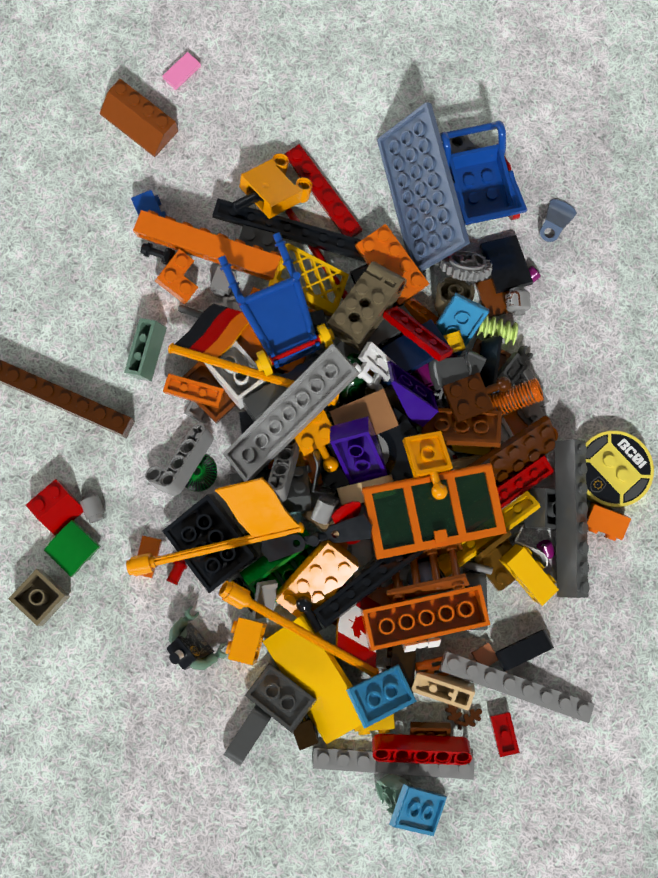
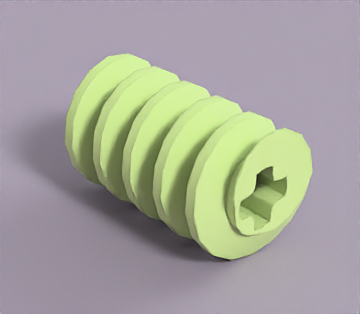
M487 315L478 328L476 336L478 337L481 332L484 339L488 334H490V338L502 336V338H505L506 345L512 340L513 346L518 334V323L515 322L511 326V322L507 320L504 324L502 318L496 323V317L493 316L489 321V316Z

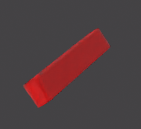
M377 734L372 738L373 758L378 762L466 765L472 760L470 741L465 737Z

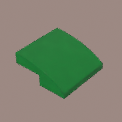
M71 520L46 546L44 551L72 577L86 561L91 559L101 546L77 522Z

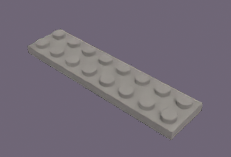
M331 344L223 455L244 482L252 480L360 373L337 346Z

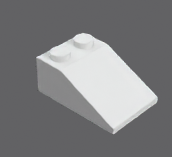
M237 341L220 357L221 359L259 370L256 363ZM204 363L240 410L244 408L243 399L248 394L255 393L265 384L270 383Z

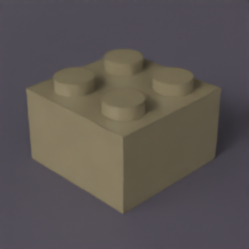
M36 569L8 599L36 626H43L69 599L70 595L43 570Z

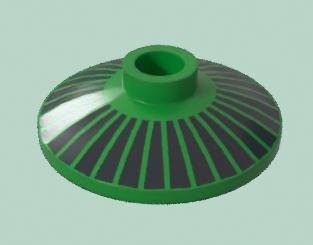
M204 455L197 467L201 470L200 474L195 475L193 473L185 486L187 489L200 492L207 490L214 484L217 478V467L214 461L207 455Z

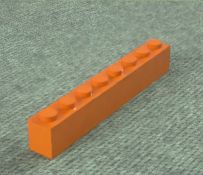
M148 210V212L140 211L133 232L139 238L175 250L180 248L187 254L220 264L218 258L225 255L228 263L232 265V269L268 281L274 278L281 258V254L271 251L269 253L263 251L264 249L260 246L253 245L251 247L242 240L235 239L233 241L224 234L218 233L215 235L206 228L200 227V229H197L188 222L179 223L170 216H165L164 218L151 210Z

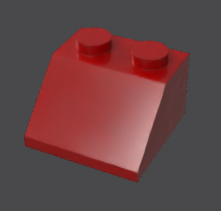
M57 479L52 481L26 504V507L55 536L71 520H75L83 513L81 504L63 483Z

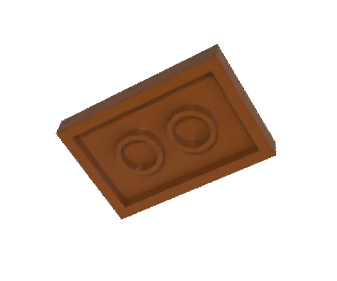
M201 361L182 376L183 378L222 388L204 362ZM225 390L219 408L195 402L216 424L236 406Z

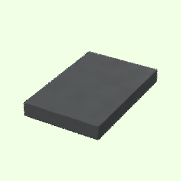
M270 663L245 694L248 699L291 733L294 732L317 701Z

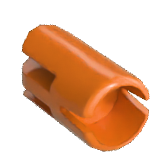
M443 656L416 662L415 671L426 670L423 673L434 674V671L439 670L440 665L432 666L431 663L442 661ZM445 672L437 673V675L443 676L451 675Z

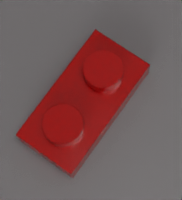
M510 712L489 716L499 757L520 753Z

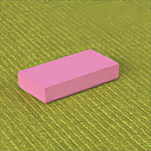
M187 52L162 77L171 87L177 90L201 67V64Z

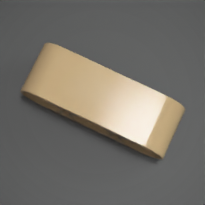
M392 474L337 488L341 506L352 501L364 503L362 488L393 482ZM395 489L390 491L372 494L373 500H376L391 495H395L397 493Z

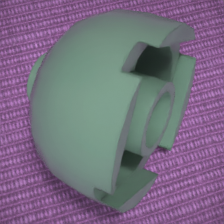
M388 774L377 780L376 782L378 783L375 784L382 804L385 800L389 806L387 811L391 815L394 812L403 784L413 786L408 779L405 780L397 774Z

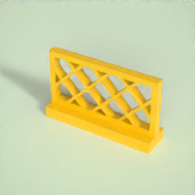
M286 243L285 246L288 253L290 250L295 253L297 260L293 261V264H299L302 272L300 274L301 276L303 275L306 286L302 287L308 307L316 311L323 310L325 315L332 316L339 306L349 274ZM282 256L274 278L269 281L268 287L285 280L281 278L282 271L286 268L282 264L284 263ZM309 259L312 268L305 270L302 261ZM324 267L327 276L321 278L318 268ZM314 271L317 280L310 283L307 273ZM336 274L342 276L341 282L337 286L333 279V276ZM329 278L332 288L325 291L322 281ZM317 283L321 290V293L318 295L314 294L312 286ZM331 291L335 295L333 303L329 301L327 293Z

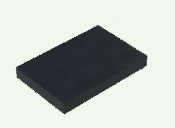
M516 235L480 244L482 254L486 257L485 260H490V263H492L490 277L496 294L509 291L511 288L525 287L533 284Z

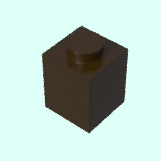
M304 717L293 732L299 750L319 743L311 719Z

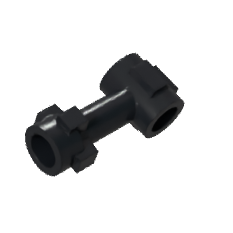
M148 242V244H142L140 253L148 258L150 255L162 258L161 263L167 265L176 254V251L166 248L164 252L153 248V244Z

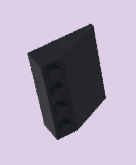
M213 494L204 496L162 530L177 552L244 536ZM251 544L183 560L207 592L211 593L260 555Z

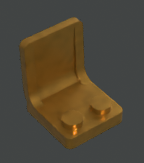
M510 531L475 557V563L493 567L492 574H486V577L498 591L505 589L515 581V578L499 561L513 547L508 540L512 535Z

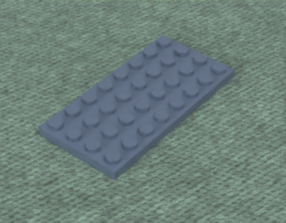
M425 102L377 139L406 252L421 272L470 244L431 103Z

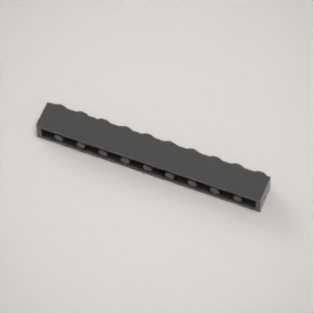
M404 305L399 307L414 318ZM383 319L367 342H373L380 349L404 334L387 320ZM343 341L336 344L345 357L351 353L359 355L361 351ZM323 353L314 355L306 363L299 364L294 370L280 376L296 381ZM267 383L257 392L248 394L243 399V405L253 422L288 388Z

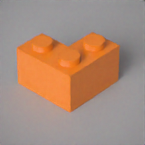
M179 248L155 279V282L180 302L186 304L198 289V286L184 276L195 260Z

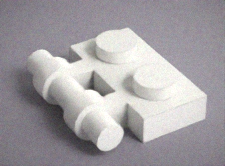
M367 342L358 356V359L363 362L362 365L354 363L353 366L360 373L357 376L358 378L365 380L369 388L379 391L383 389V386L380 384L381 379L383 381H389L390 379L387 362L392 360L373 342ZM369 369L374 372L373 377L367 373Z

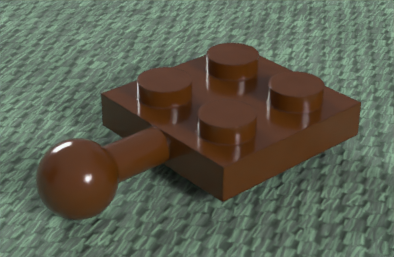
M476 373L444 385L442 389L456 423L493 410L494 407L488 394L498 390L506 392L511 388L512 384L508 377L503 376L498 378L495 384L485 387L480 373Z

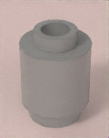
M94 493L82 497L83 500L80 501V504L89 523L105 518V511L99 495L94 496Z

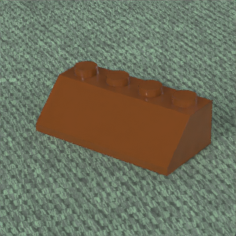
M119 79L107 92L100 115L153 157H156L177 134L176 121L122 79Z

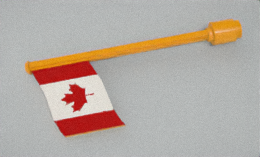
M225 581L221 586L219 596L230 605L238 609L248 607L370 675V677L379 674V669L376 667V650L369 651L361 615L362 610L381 606L372 599L365 597L337 619L336 642L333 645L251 599L250 591L233 581Z

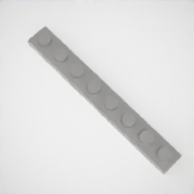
M447 651L444 652L439 671L587 723L590 722L595 705L591 702Z
M314 747L313 769L474 780V758L466 765L378 762L373 758L372 751Z

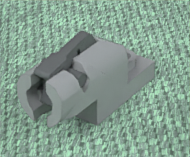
M530 369L521 374L520 384L523 382L525 386V381L528 384V380L535 377ZM544 392V401L536 402L529 406L526 405V407L517 410V415L527 426L543 416H547L545 409L541 408L549 402Z

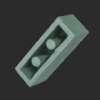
M139 319L124 373L136 379L152 381L167 327L155 320Z

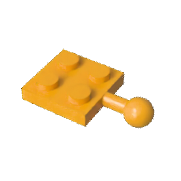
M323 409L294 439L303 456L318 449L324 460L323 468L325 471L334 472L338 468V461L330 456L325 445L330 443V426L332 424Z
M437 431L405 437L402 441L413 477L430 475L433 483L432 496L438 500L444 499L447 496L448 490L444 484H441L438 473L450 471L453 466L442 432Z

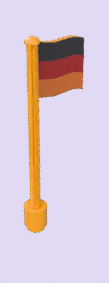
M214 303L200 315L191 329L175 344L171 343L168 346L170 354H178L289 388L295 382L294 380L274 374L266 377L264 371L259 372L257 369L221 359L220 357L232 347L245 327L249 325V322L243 312ZM339 394L327 406H335L337 404Z

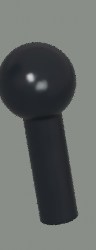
M302 596L296 601V608L306 615L315 633L323 628L311 609L312 601L308 597Z

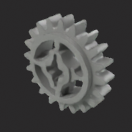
M459 250L441 260L440 268H442V272H446V275H450L452 278L460 281L477 282L478 280L484 281V278L488 279L491 276L492 263H490V260H485V256L472 251Z

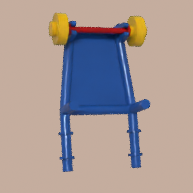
M280 232L272 236L276 243L275 247H278L284 261L282 264L286 266L290 278L246 297L241 293L238 286L240 283L236 281L231 270L232 265L228 263L226 256L218 258L221 264L220 269L224 271L230 285L228 286L229 289H232L240 309L268 355L266 357L264 351L261 350L256 353L258 360L255 361L259 372L264 371L266 377L273 374L272 365L277 369L319 351L321 349L320 344H323L327 350L333 344L332 340L335 339L331 328L327 329L325 324L317 326L319 335H316L300 282L301 274L296 271L293 264L294 259H291L285 246L286 241H283Z

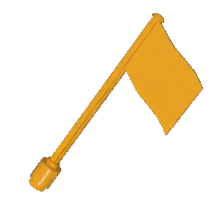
M258 478L215 489V492L226 501L238 522L250 535L157 557L152 556L151 553L133 556L126 561V567L129 575L139 576L154 572L158 565L299 532L303 533L305 528L302 522L297 523L284 508L269 483L263 478Z

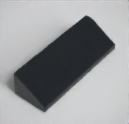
M502 336L482 340L480 355L487 359L480 371V376L485 387L495 384L497 381Z

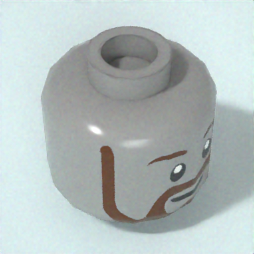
M524 287L509 289L510 292L505 295L506 310L513 313V316L525 315V311L531 308L530 293Z

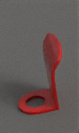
M352 501L336 509L331 515L334 523L337 524L358 516L361 511L360 502ZM360 540L350 541V542H346V543H348V544H356V543H358Z

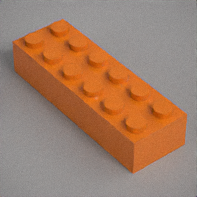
M481 585L361 611L369 651L490 625Z

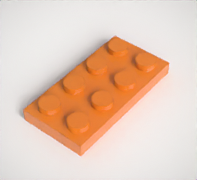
M386 224L355 244L356 249L368 265L375 261L407 279L400 297L395 302L398 307L429 285V282Z

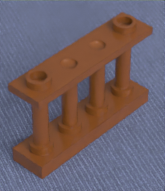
M462 543L427 549L410 562L413 585L402 587L400 572L392 576L394 589L386 590V594L391 602H403L405 599L450 589L459 590L469 586L466 574H460L457 552L463 550ZM448 553L452 576L441 578L437 556ZM429 558L433 580L421 583L418 561Z

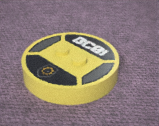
M606 431L586 441L588 500L606 508L616 509L639 501L648 492L654 477V465L648 449L639 439L622 431Z

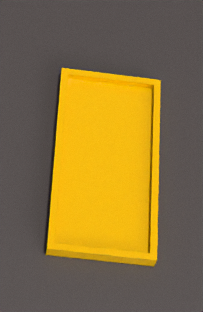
M305 614L292 621L322 638L319 632L315 633ZM284 627L262 641L280 671L317 700L307 714L326 744L362 725L346 691L353 687L334 655Z

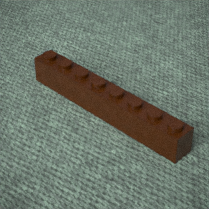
M0 360V383L127 439L135 422L131 417Z

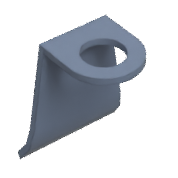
M552 199L548 206L545 222L540 229L542 239L547 242L557 240L562 230L576 216V210L566 202ZM545 229H553L555 235L547 237L544 233Z

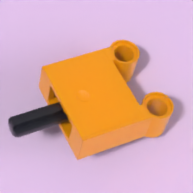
M278 153L272 159L241 174L239 187L246 196L232 202L231 206L234 212H240L256 204L271 219L298 203L307 202L310 197L312 182L308 178L302 177L297 179L294 185L286 177L289 159L286 155Z

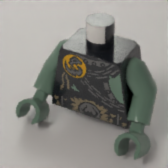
M191 606L185 611V617H181L171 627L168 639L170 644L166 649L170 654L169 659L171 663L179 664L182 669L205 670L217 662L218 658L224 659L228 656V654L221 651L226 644H221L216 653H213L212 647L191 623L188 624V621L195 619L199 615V611L194 616L190 614V610L193 608Z

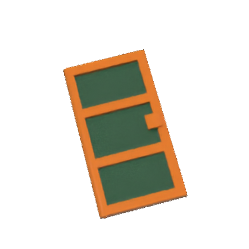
M486 463L438 473L441 484H444L448 490L447 496L441 500L435 499L432 496L433 483L430 475L363 487L362 493L367 517L373 525L371 537L376 560L506 534L492 464Z

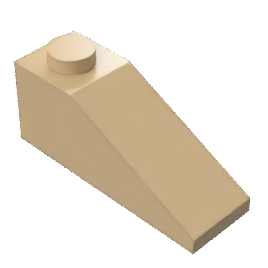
M423 672L416 673L411 691L468 711L475 695L474 683L456 677Z

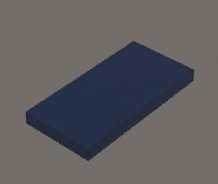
M432 319L422 324L450 346ZM405 335L380 348L396 365L409 374L434 360L429 353ZM381 379L380 383L383 388L391 385V379L389 381Z

